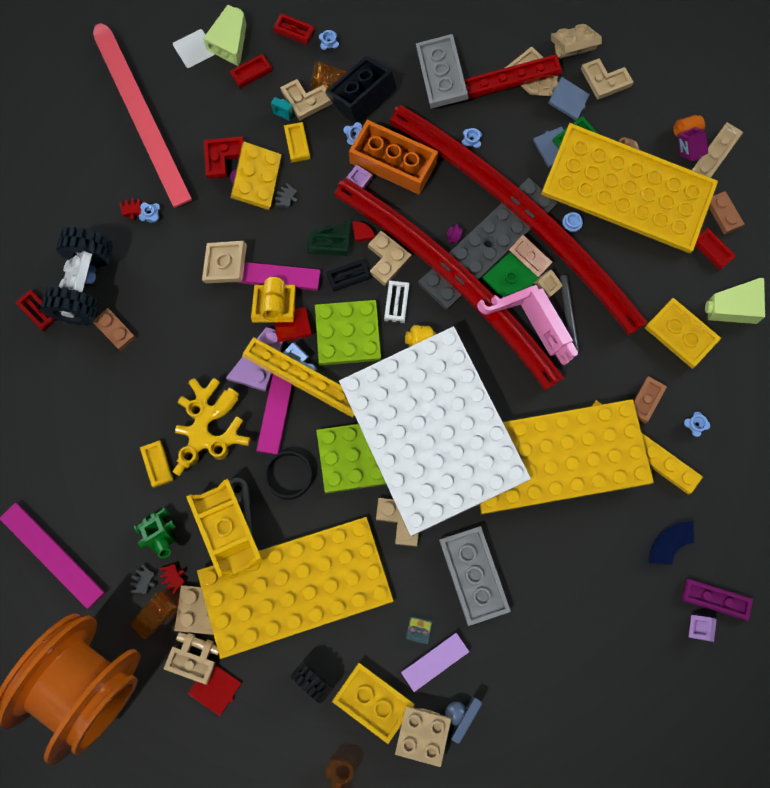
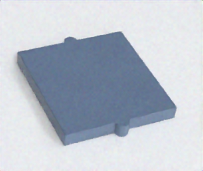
M561 77L557 86L552 90L553 94L548 104L577 120L581 111L586 108L585 103L590 94Z
M562 126L533 138V142L548 168L552 167L559 150L552 140L563 131Z

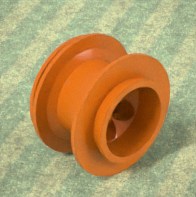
M75 613L55 623L24 653L0 687V726L2 728H13L32 715L54 733L44 753V761L49 765L58 763L71 752L78 756L92 746L124 708L138 682V679L133 675L140 660V653L137 650H128L110 663L89 646L97 629V620L90 615L82 617Z

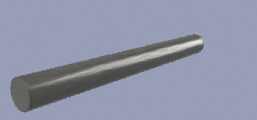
M562 275L560 276V282L563 285L561 290L567 330L579 354L568 276Z

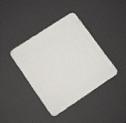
M202 29L173 43L174 48L187 68L215 55L206 49L203 39L205 33Z

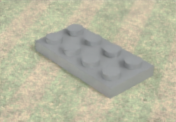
M453 34L416 43L430 108L468 99Z
M481 526L440 539L439 542L467 625L470 626L511 612Z

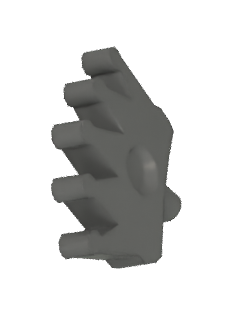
M286 183L288 188L281 187L283 192L277 191V195L280 197H275L276 201L280 202L275 203L276 207L290 208L292 201H298L295 198L298 194L297 190L288 183Z
M142 565L141 567L144 568V571L136 570L141 577L132 576V579H135L138 583H130L131 586L137 588L136 590H131V593L148 594L149 587L155 588L156 583L152 582L156 574L147 568L146 565Z

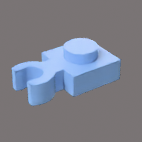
M294 342L283 352V354L310 369L317 370L313 364L305 362L309 356Z

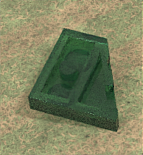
M351 219L344 220V224L335 227L330 225L322 230L310 232L307 247L308 254L348 256Z

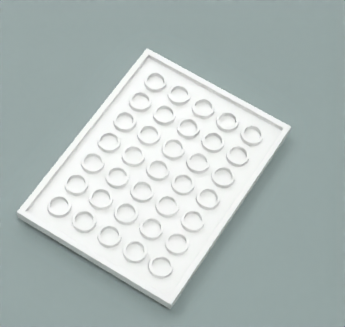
M454 326L339 380L410 536L416 535L531 480Z

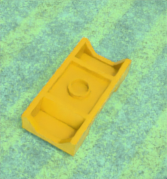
M228 479L224 480L217 488L201 495L186 496L221 581L263 562Z

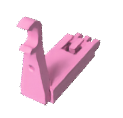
M534 285L501 299L494 295L491 299L493 306L490 307L486 306L483 300L477 303L479 311L486 315L521 305L550 356L556 354L561 364L566 365L578 355V351L572 343L573 339L543 288L538 289L537 285Z

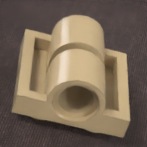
M578 24L575 28L559 29L556 33H552L551 41L555 44L558 58L562 59L577 55V53L581 54L596 50L598 45L602 44V36L586 24Z
M406 706L395 755L441 767L451 718L431 710Z

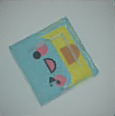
M410 617L406 639L428 645L433 622Z

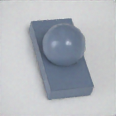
M472 697L467 707L460 702H452L446 707L445 716L450 717V724L456 726L450 738L457 744L463 739L482 705L480 700Z

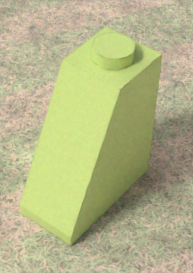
M227 5L203 38L208 51L237 66L241 63L247 25L244 12L241 9Z
M758 278L715 293L705 304L708 320L758 324L765 318L764 278Z

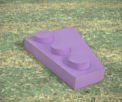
M266 327L257 338L281 352L284 341L278 342L276 330ZM242 357L226 379L266 392L272 373Z

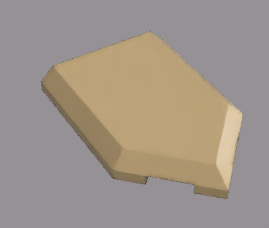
M530 47L505 68L544 57L533 47ZM558 75L520 86L530 95L552 96V90L557 86Z

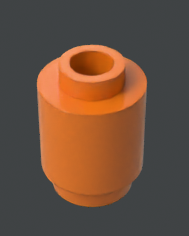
M692 115L677 120L673 127L675 136L693 127L704 130V118L701 115Z

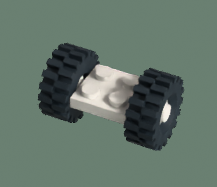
M71 226V228L65 227L61 229L56 252L61 257H66L65 259H67L63 269L65 276L61 280L59 287L55 286V288L49 287L45 289L40 308L44 315L50 316L52 319H58L61 322L74 323L75 325L82 324L87 326V324L92 325L94 323L99 302L93 299L92 296L86 295L83 292L90 265L99 268L109 264L113 243L111 240H108V237L101 236V233L98 232L94 233L90 229L84 230L82 227L77 229Z

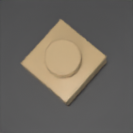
M552 269L546 271L534 282L538 289L543 288L548 298L563 286Z

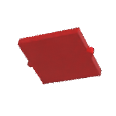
M306 307L294 309V322H274L278 342L296 341L298 338L312 336Z
M215 665L208 684L205 685L195 681L188 695L218 716H221L229 702L234 700L233 696L242 683Z

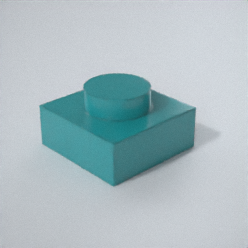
M274 97L271 102L273 114L290 121L293 117L292 104L285 99Z

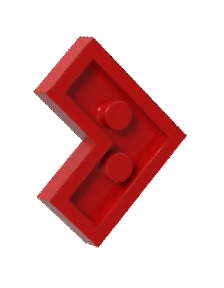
M243 136L204 140L207 179L227 177L226 160L238 159L240 157L244 142Z

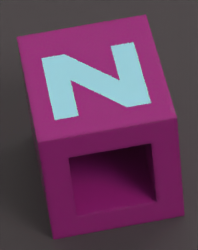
M693 127L677 134L681 157L689 161H696L701 156L708 154L706 131Z

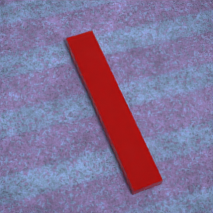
M555 54L464 79L468 99L561 75L562 69L558 56Z

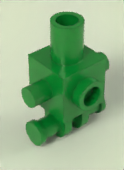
M163 507L157 513L152 512L150 514L151 518L145 517L142 519L143 522L134 526L136 533L143 536L138 541L140 548L143 549L149 546L161 559L167 558L171 554L169 545L175 542L171 530L176 528L173 520L167 523L162 520L170 516L168 510Z

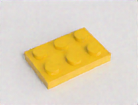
M243 142L230 198L269 210L282 154Z
M674 298L645 327L647 331L692 369L721 339V337Z
M360 663L355 667L332 701L387 744H389L401 726L406 706L413 707L415 705Z

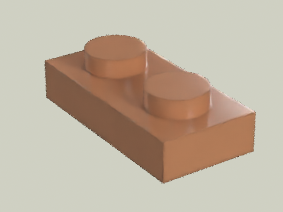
M726 191L712 197L709 209L724 235L738 230L745 225Z
M524 235L509 249L537 277H540L553 263Z
M108 308L94 320V324L120 352L136 339Z
M649 376L645 379L634 399L638 420L645 424L649 421L667 386Z

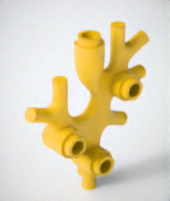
M196 378L191 379L188 383L195 392L196 399L189 401L182 396L178 400V404L185 407L190 417L195 420L191 426L177 425L175 428L176 434L186 435L189 438L188 445L179 451L178 464L172 471L178 476L182 474L185 468L188 469L190 466L198 463V452L202 449H208L215 459L223 460L228 456V447L230 445L240 444L249 446L250 437L237 435V430L243 422L237 416L224 434L214 436L208 432L209 423L229 413L238 401L237 397L239 396L236 391L228 388L223 391L213 406H209L207 401L220 384L215 378L211 380L206 388H202ZM200 409L199 413L195 414V411ZM222 448V452L217 454V450ZM189 455H193L192 459L187 460Z

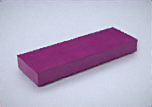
M685 579L681 601L749 621L753 603L752 598L691 579Z

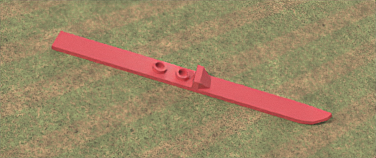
M102 23L95 25L93 30L94 39L173 207L176 208L192 201L112 31Z

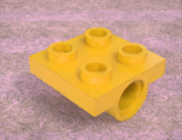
M278 277L267 278L264 281V285H254L252 322H294L295 285H285L284 281Z

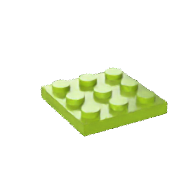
M376 300L315 305L319 366L381 361Z
M359 424L316 430L325 494L387 485Z

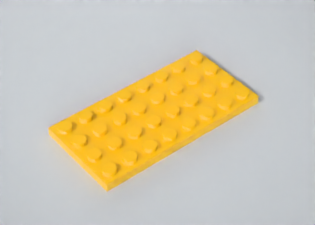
M569 123L541 195L691 253L694 250L718 181Z
M633 399L503 422L531 480L479 504L482 515L653 484Z
M367 517L260 550L262 563L222 581L219 579L214 565L197 570L220 659L394 602Z

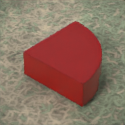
M352 221L355 243L371 241L375 238L373 230L367 224Z

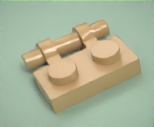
M179 632L176 640L183 643L182 648L172 647L164 669L207 685L216 662L208 660L210 653L219 655L217 645L214 644V641L208 639L204 641L196 638L195 634ZM193 646L201 649V655L197 656L189 653L190 648Z

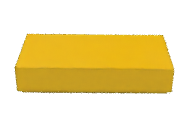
M303 122L284 125L291 163L309 160L310 154Z
M159 440L140 447L151 486L156 488L174 481L162 441Z

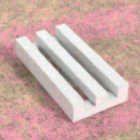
M389 280L384 321L392 320V322L400 321V323H405L409 283ZM393 286H397L393 315H389ZM401 287H405L401 316H397Z

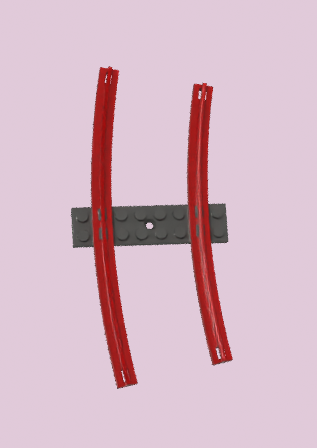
M402 105L394 109V114L390 118V124L425 146L438 151V155L469 176L499 200L501 204L448 253L398 212L347 178L338 183L339 187L334 192L336 198L387 231L432 268L418 281V285L446 311L463 296L511 347L545 391L564 379L547 355L507 309L486 315L481 313L477 307V303L480 300H483L488 307L493 306L491 303L493 295L479 280L510 251L509 249L522 235L526 236L533 230L588 286L628 336L648 323L594 259L548 215L557 207L558 202L541 195L543 189L530 178L517 188L472 151ZM346 190V191H348L349 193H351L352 195L350 196V195L346 194V193L343 192V191ZM487 241L491 242V243H492V246H491V247L485 246V242H487ZM628 316H629L630 319L634 322L635 326H634V325L631 323V321L627 318ZM544 372H545V373L548 375V377L551 379V382H549V381L547 380V378L544 376V374H543Z

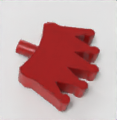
M132 198L130 205L127 200H125L124 206L122 203H119L123 217L130 216V220H134V216H139L142 210L140 208L141 201L137 199L135 204Z
M176 564L159 569L160 571L166 570L160 575V578L167 577L162 582V585L170 583L166 589L170 590L175 587L172 593L175 594L181 585L185 584L186 580L181 576L185 573V570L181 569L179 571Z

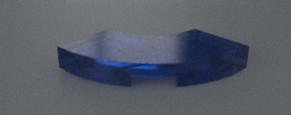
M680 522L665 529L655 539L651 547L649 564H673L674 555L678 549L684 545L694 543V522Z

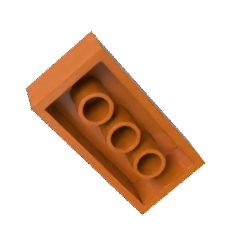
M366 120L349 150L350 164L355 166L357 164L366 171L418 195L422 192L434 170L438 157V151L369 120Z

